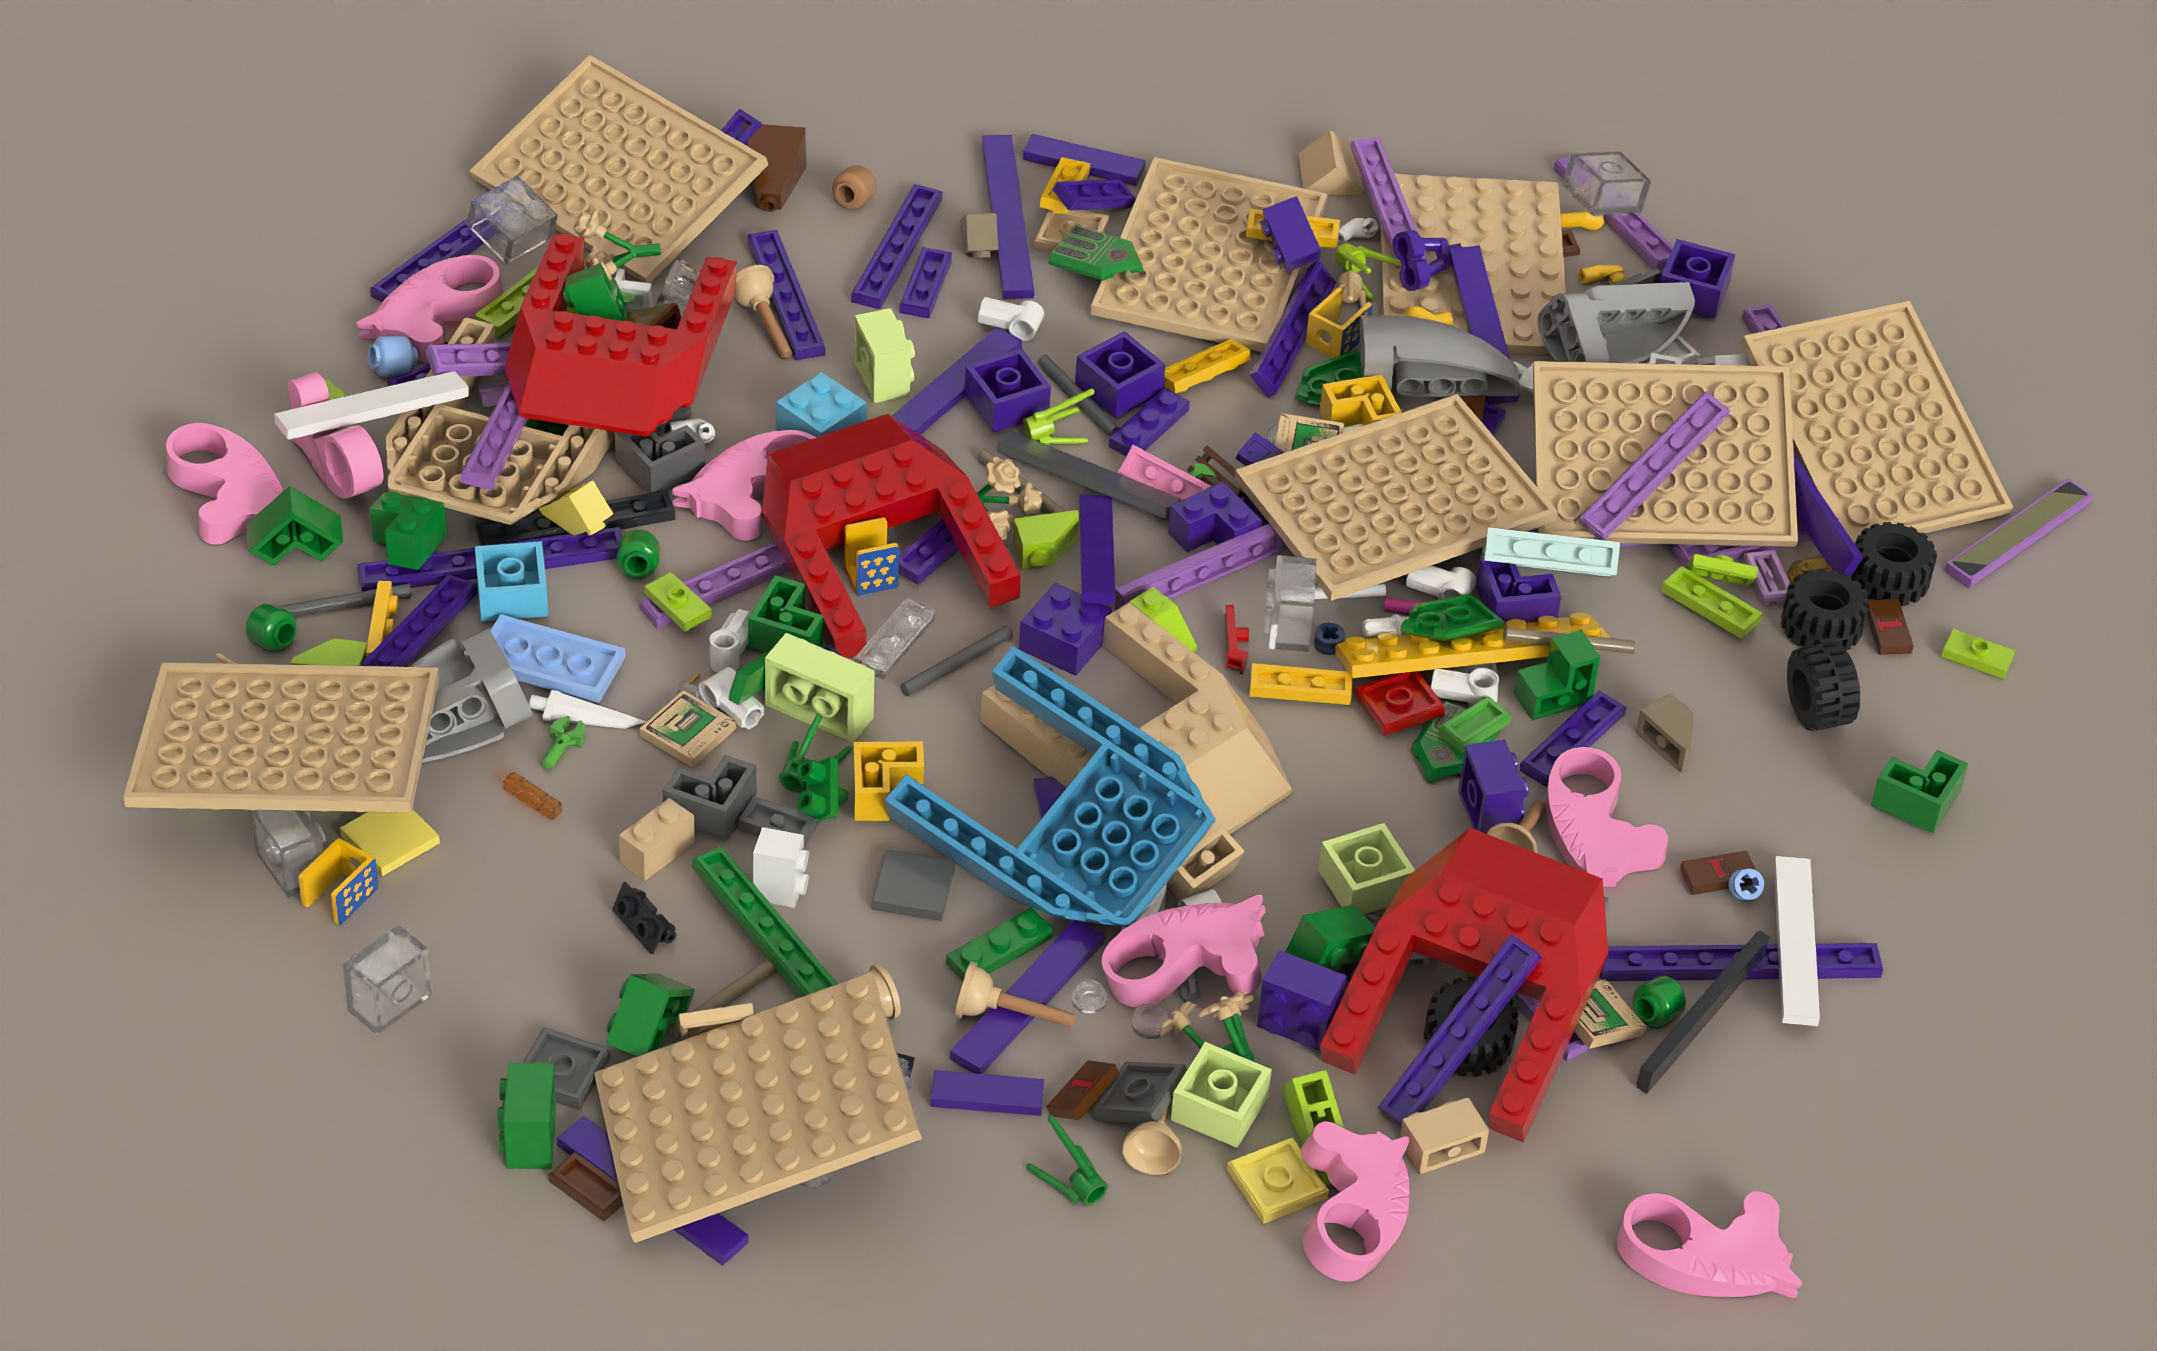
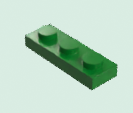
M1030 907L946 955V964L962 981L971 961L976 962L977 967L984 969L990 974L1052 939L1053 928Z

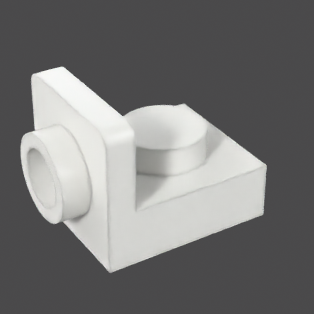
M618 269L615 280L621 292L633 294L635 298L627 303V312L652 307V284L625 280V269Z

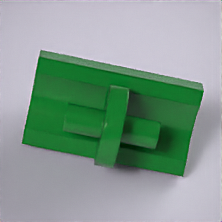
M828 757L821 761L808 760L800 763L797 766V778L806 782V791L800 793L797 798V810L817 818V825L821 821L838 818V805L848 801V791L838 787V759Z

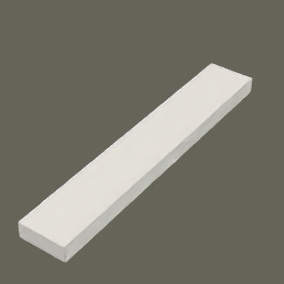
M455 371L274 413L275 424L285 437L290 440L469 396V387Z
M1775 856L1774 882L1782 1023L1818 1026L1820 1011L1811 861L1805 858Z

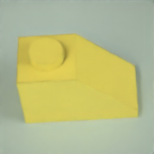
M593 480L567 490L539 508L545 517L573 536L587 532L590 536L606 526L603 521L613 515Z

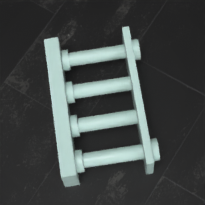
M1488 527L1486 546L1482 548V557H1484V561L1510 563L1521 567L1611 577V575H1617L1620 542Z

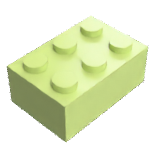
M785 633L765 657V705L810 725L816 714H821L822 719L818 726L819 729L854 743L874 718L875 670L844 658L835 652L811 644L804 639Z

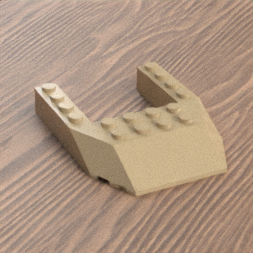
M465 317L448 344L496 343L495 325ZM432 370L429 371L426 377L433 376ZM460 376L468 385L470 395L481 376ZM468 397L402 412L386 436L389 492H397L404 496L425 497L432 501L443 502L446 508L511 525L594 473L614 440L615 432L569 425L563 436L523 426L522 432L491 491L460 483L461 473L490 418L461 410Z
M1127 603L1105 617L1102 646L1176 703V705L1139 729L1180 755L1192 781L1197 785L1205 804L1211 810L1216 822L1201 840L1221 826L1229 834L1233 833L1292 793L1290 783L1267 734L1223 674L1131 603ZM995 685L982 692L980 722L1045 775L1055 778L1065 788L1070 785L1094 755L997 691Z

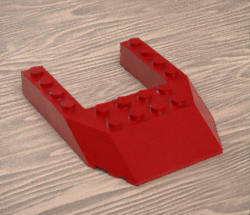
M553 233L521 304L505 366V375L507 381L510 382L511 393L516 401L518 414L523 418L647 437L656 430L657 426L665 424L672 419L674 411L681 406L687 408L694 402L736 293L737 261L706 256L677 329H670L663 326L644 325L631 321H618L599 316H585L567 312L568 304L564 298L563 289H565L567 276L584 270V238L569 234Z
M885 414L768 454L762 517L794 581L806 584V605L809 611L824 615L823 638L827 646L834 647L842 657L848 659L867 652L866 628L826 552L828 549L844 544L845 526L848 524L884 517L887 521V529L939 512L989 608L1020 598V573L969 478L944 450L890 414Z
M1469 828L1407 877L1379 920L1320 1044L1322 1062L1354 1075L1356 1074L1413 951L1479 977L1510 935L1513 934L1543 957L1517 990L1518 993L1540 1002L1491 1107L1489 1126L1493 1131L1524 1143L1608 957L1603 878Z

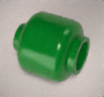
M632 530L624 534L619 541L616 557L620 570L625 575L637 579L646 578L653 574L658 567L661 549L659 541L653 534L644 530Z
M273 604L257 606L247 619L246 634L249 640L269 651H281L287 648L296 636V620L292 613Z
M1657 976L1638 986L1633 993L1632 1003L1635 1014L1644 1024L1650 1027H1661L1681 1016L1685 1010L1686 998L1682 987L1674 979L1668 976Z

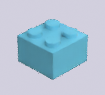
M822 372L776 402L777 431L799 430L817 438L867 420V402Z
M542 541L475 546L481 622L496 621L500 614L516 619L548 616Z

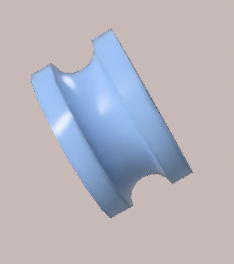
M1740 869L1731 875L1728 886L1735 898L1739 900H1752L1761 895L1764 889V880L1761 874L1754 869ZM1742 877L1752 879L1753 886H1749L1752 889L1751 892L1740 889L1739 884L1744 883L1741 880Z

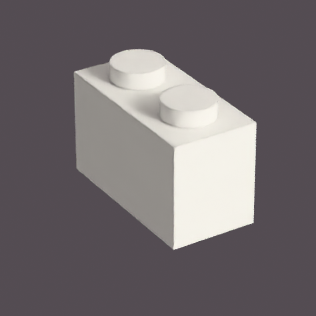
M764 827L761 829L753 852V883L771 904L795 908L799 894L805 895L809 875L804 874V871L807 867L809 851L804 850V835Z

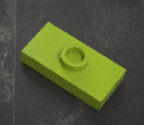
M1694 554L1687 564V569L1700 577L1746 587L1754 582L1758 573V567L1736 563L1733 558L1724 555H1716L1713 558Z
M672 572L644 586L645 595L685 632L712 617V609Z
M1953 628L1943 648L1941 657L2005 679L2014 660L2016 650Z

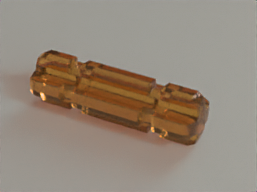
M511 772L503 779L504 790L512 795L517 794L516 798L536 811L541 810L540 814L546 818L554 820L557 815L561 814L562 804L560 801L552 796L548 797V793L530 781H524L525 778L518 773Z

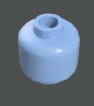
M379 336L374 344H371L369 347L368 360L371 369H375L379 376L397 377L411 371L412 365L417 364L418 353L416 347L412 346L409 339L405 336Z

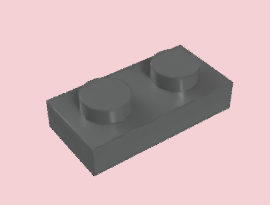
M753 797L738 819V829L757 836L760 835L762 827L804 835L805 847L817 828V818Z

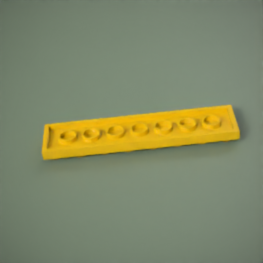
M1576 612L1572 613L1570 617L1564 618L1542 616L1538 618V622L1526 623V621L1521 619L1508 620L1501 629L1447 641L1408 634L1397 636L1393 633H1383L1378 635V638L1371 639L1349 637L1335 646V655L1352 678L1549 657L1550 645L1503 640L1505 627L1566 634L1582 630L1586 636L1611 637L1592 615Z

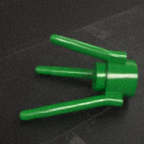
M816 714L798 753L799 742L793 741L785 766L779 775L782 785L792 792H802L806 787V782L797 778V766L809 760L804 756L822 719L821 714ZM847 746L833 758L838 759L839 763L853 748Z
M1049 1115V1123L1079 1166L1069 1178V1181L1072 1183L1071 1188L1031 1163L1026 1165V1169L1065 1194L1073 1204L1080 1200L1085 1205L1096 1203L1107 1192V1183L1097 1173L1080 1145L1075 1146L1053 1115Z

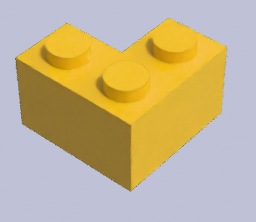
M1383 375L1322 385L1319 413L1323 420L1344 423V427L1356 424L1365 426L1402 413Z
M923 741L854 742L855 821H889L885 799L906 774L924 786Z

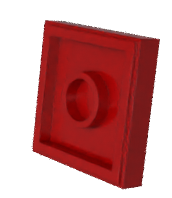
M1418 671L1392 674L1354 688L1355 698L1383 736L1445 715L1444 704Z

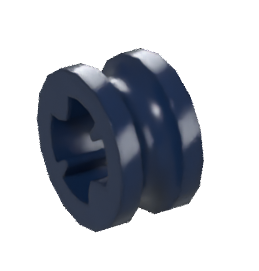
M1330 622L1319 625L1315 632V649L1325 655H1335V646L1344 641V629L1340 625Z

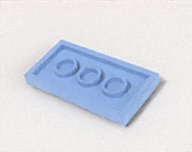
M500 614L491 629L517 681L560 691L564 694L600 703L625 660V648Z

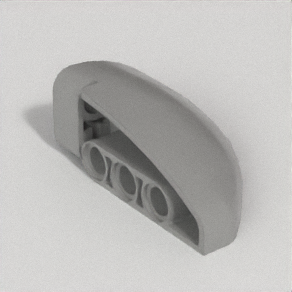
M1689 282L1602 285L1592 287L1583 293L1557 294L1539 312L1537 325L1547 350L1556 362L1645 364L1650 361L1651 353L1660 354L1681 333L1693 311L1695 299Z
M1360 315L1359 338L1362 378L1383 375L1390 390L1392 385H1396L1397 392L1407 397H1450L1456 394L1459 396L1519 395V377L1516 365L1483 339L1449 324L1425 318L1405 315Z
M489 628L461 641L463 648H460L455 639H451L410 666L438 667L439 682L422 763L454 756L500 740L504 737L502 727L507 729L533 716L515 674Z

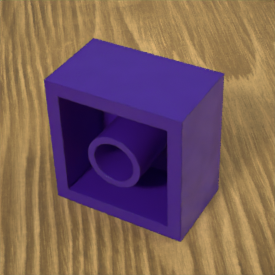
M1676 239L1661 275L1660 283L1689 282L1695 299L1692 313L1716 319L1730 284L1736 254Z
M1123 331L1076 357L1075 384L1084 392L1093 389L1095 393L1090 397L1117 418L1152 399L1164 388L1166 364L1127 332Z
M1022 348L965 366L964 394L993 433L1022 424L1024 418L1050 408L1051 386Z
M1055 582L1020 621L1019 650L1076 676L1102 647L1105 617L1112 613V608L1104 604L1081 603L1080 593Z
M1505 739L1465 745L1458 794L1472 828L1487 834L1491 827L1499 823L1519 824L1524 817V798H1527L1529 794L1527 780L1525 777H1521L1518 771L1517 757L1514 752H1510Z
M1279 950L1262 980L1257 1027L1269 1033L1298 1042L1305 1047H1311L1320 1051L1323 1037L1343 998L1346 975Z

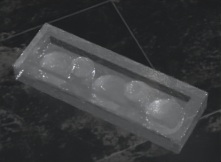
M906 598L856 655L855 662L875 670V676L884 680L935 620V609Z

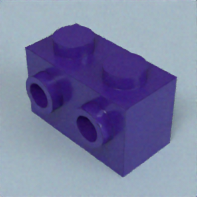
M1297 196L1263 209V220L1260 221L1261 229L1266 238L1271 237L1275 246L1271 248L1277 265L1283 264L1286 273L1320 259L1321 249Z

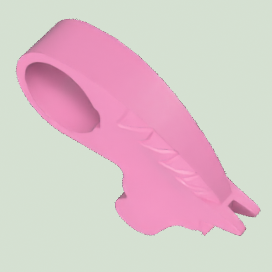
M464 255L448 258L422 269L398 286L381 303L374 314L356 323L357 328L365 329L358 334L359 339H377L379 336H405L409 339L411 345L416 347L418 360L423 363H429L426 355L428 345L445 344L443 329L439 324H444V321H461L465 317L475 319L477 312L503 293L498 265L485 256ZM468 283L486 284L472 291L454 290Z
M317 372L293 379L287 384L291 409L329 401L327 385L323 377ZM359 425L347 428L340 427L290 439L303 449L318 476L336 496L343 499L350 498L382 485L383 467L372 438L363 427Z
M191 423L177 428L167 439L166 462L167 474L170 480L183 489L216 499L205 503L199 509V536L208 544H223L247 532L246 524L283 492L277 476L265 458L245 439L227 429L207 423ZM192 451H208L218 455L220 458L209 463L194 464L186 462L179 457Z
M782 430L759 434L741 441L711 460L691 482L673 488L672 494L679 496L673 500V506L691 508L696 518L703 517L718 522L737 540H754L762 533L761 506L756 499H763L768 454L816 437L804 431Z
M1578 747L1562 753L1556 759L1549 776L1545 814L1547 826L1552 840L1564 860L1571 867L1603 878V887H1616V882L1620 881L1626 874L1660 868L1665 861L1668 845L1666 831L1662 827L1653 824L1634 827L1628 822L1613 819L1612 815L1618 802L1621 782L1620 767L1613 757L1602 750L1591 747ZM1588 774L1601 779L1608 786V789L1598 794L1583 797L1584 794L1571 793V790L1562 781L1572 775Z
M1262 895L1253 896L1238 904L1204 903L1176 907L1142 918L1122 930L1106 946L1102 956V966L1112 996L1120 1003L1130 1007L1155 1005L1166 999L1201 966L1209 968L1219 976H1225L1228 987L1233 993L1241 991L1245 995L1255 991L1262 981V974L1255 953L1260 938L1264 936L1260 919L1266 909L1264 905H1261L1263 902ZM1158 955V958L1164 961L1159 970L1146 978L1131 980L1117 975L1123 965L1138 957H1156Z
M1322 1122L1317 1124L1302 1145L1301 1156L1310 1167L1326 1172L1331 1184L1340 1191V1193L1321 1206L1306 1227L1303 1235V1247L1309 1261L1327 1277L1345 1282L1355 1281L1364 1277L1375 1269L1399 1238L1409 1209V1177L1406 1165L1402 1159L1410 1142L1408 1136L1392 1141L1379 1131L1376 1134L1358 1135L1332 1122ZM1324 1223H1337L1349 1229H1355L1364 1240L1363 1245L1366 1255H1353L1338 1248L1329 1238Z
M1758 1191L1749 1193L1744 1199L1738 1217L1733 1220L1726 1230L1717 1228L1682 1201L1666 1194L1651 1193L1642 1195L1633 1200L1624 1213L1617 1235V1248L1620 1256L1637 1273L1662 1287L1686 1294L1708 1297H1745L1771 1291L1790 1298H1796L1798 1295L1796 1288H1800L1802 1285L1801 1280L1789 1269L1793 1254L1787 1251L1786 1246L1779 1238L1778 1220L1780 1209L1776 1200L1769 1194ZM1647 1220L1662 1222L1677 1232L1682 1240L1683 1245L1681 1248L1683 1249L1677 1248L1666 1251L1653 1249L1637 1238L1632 1226Z

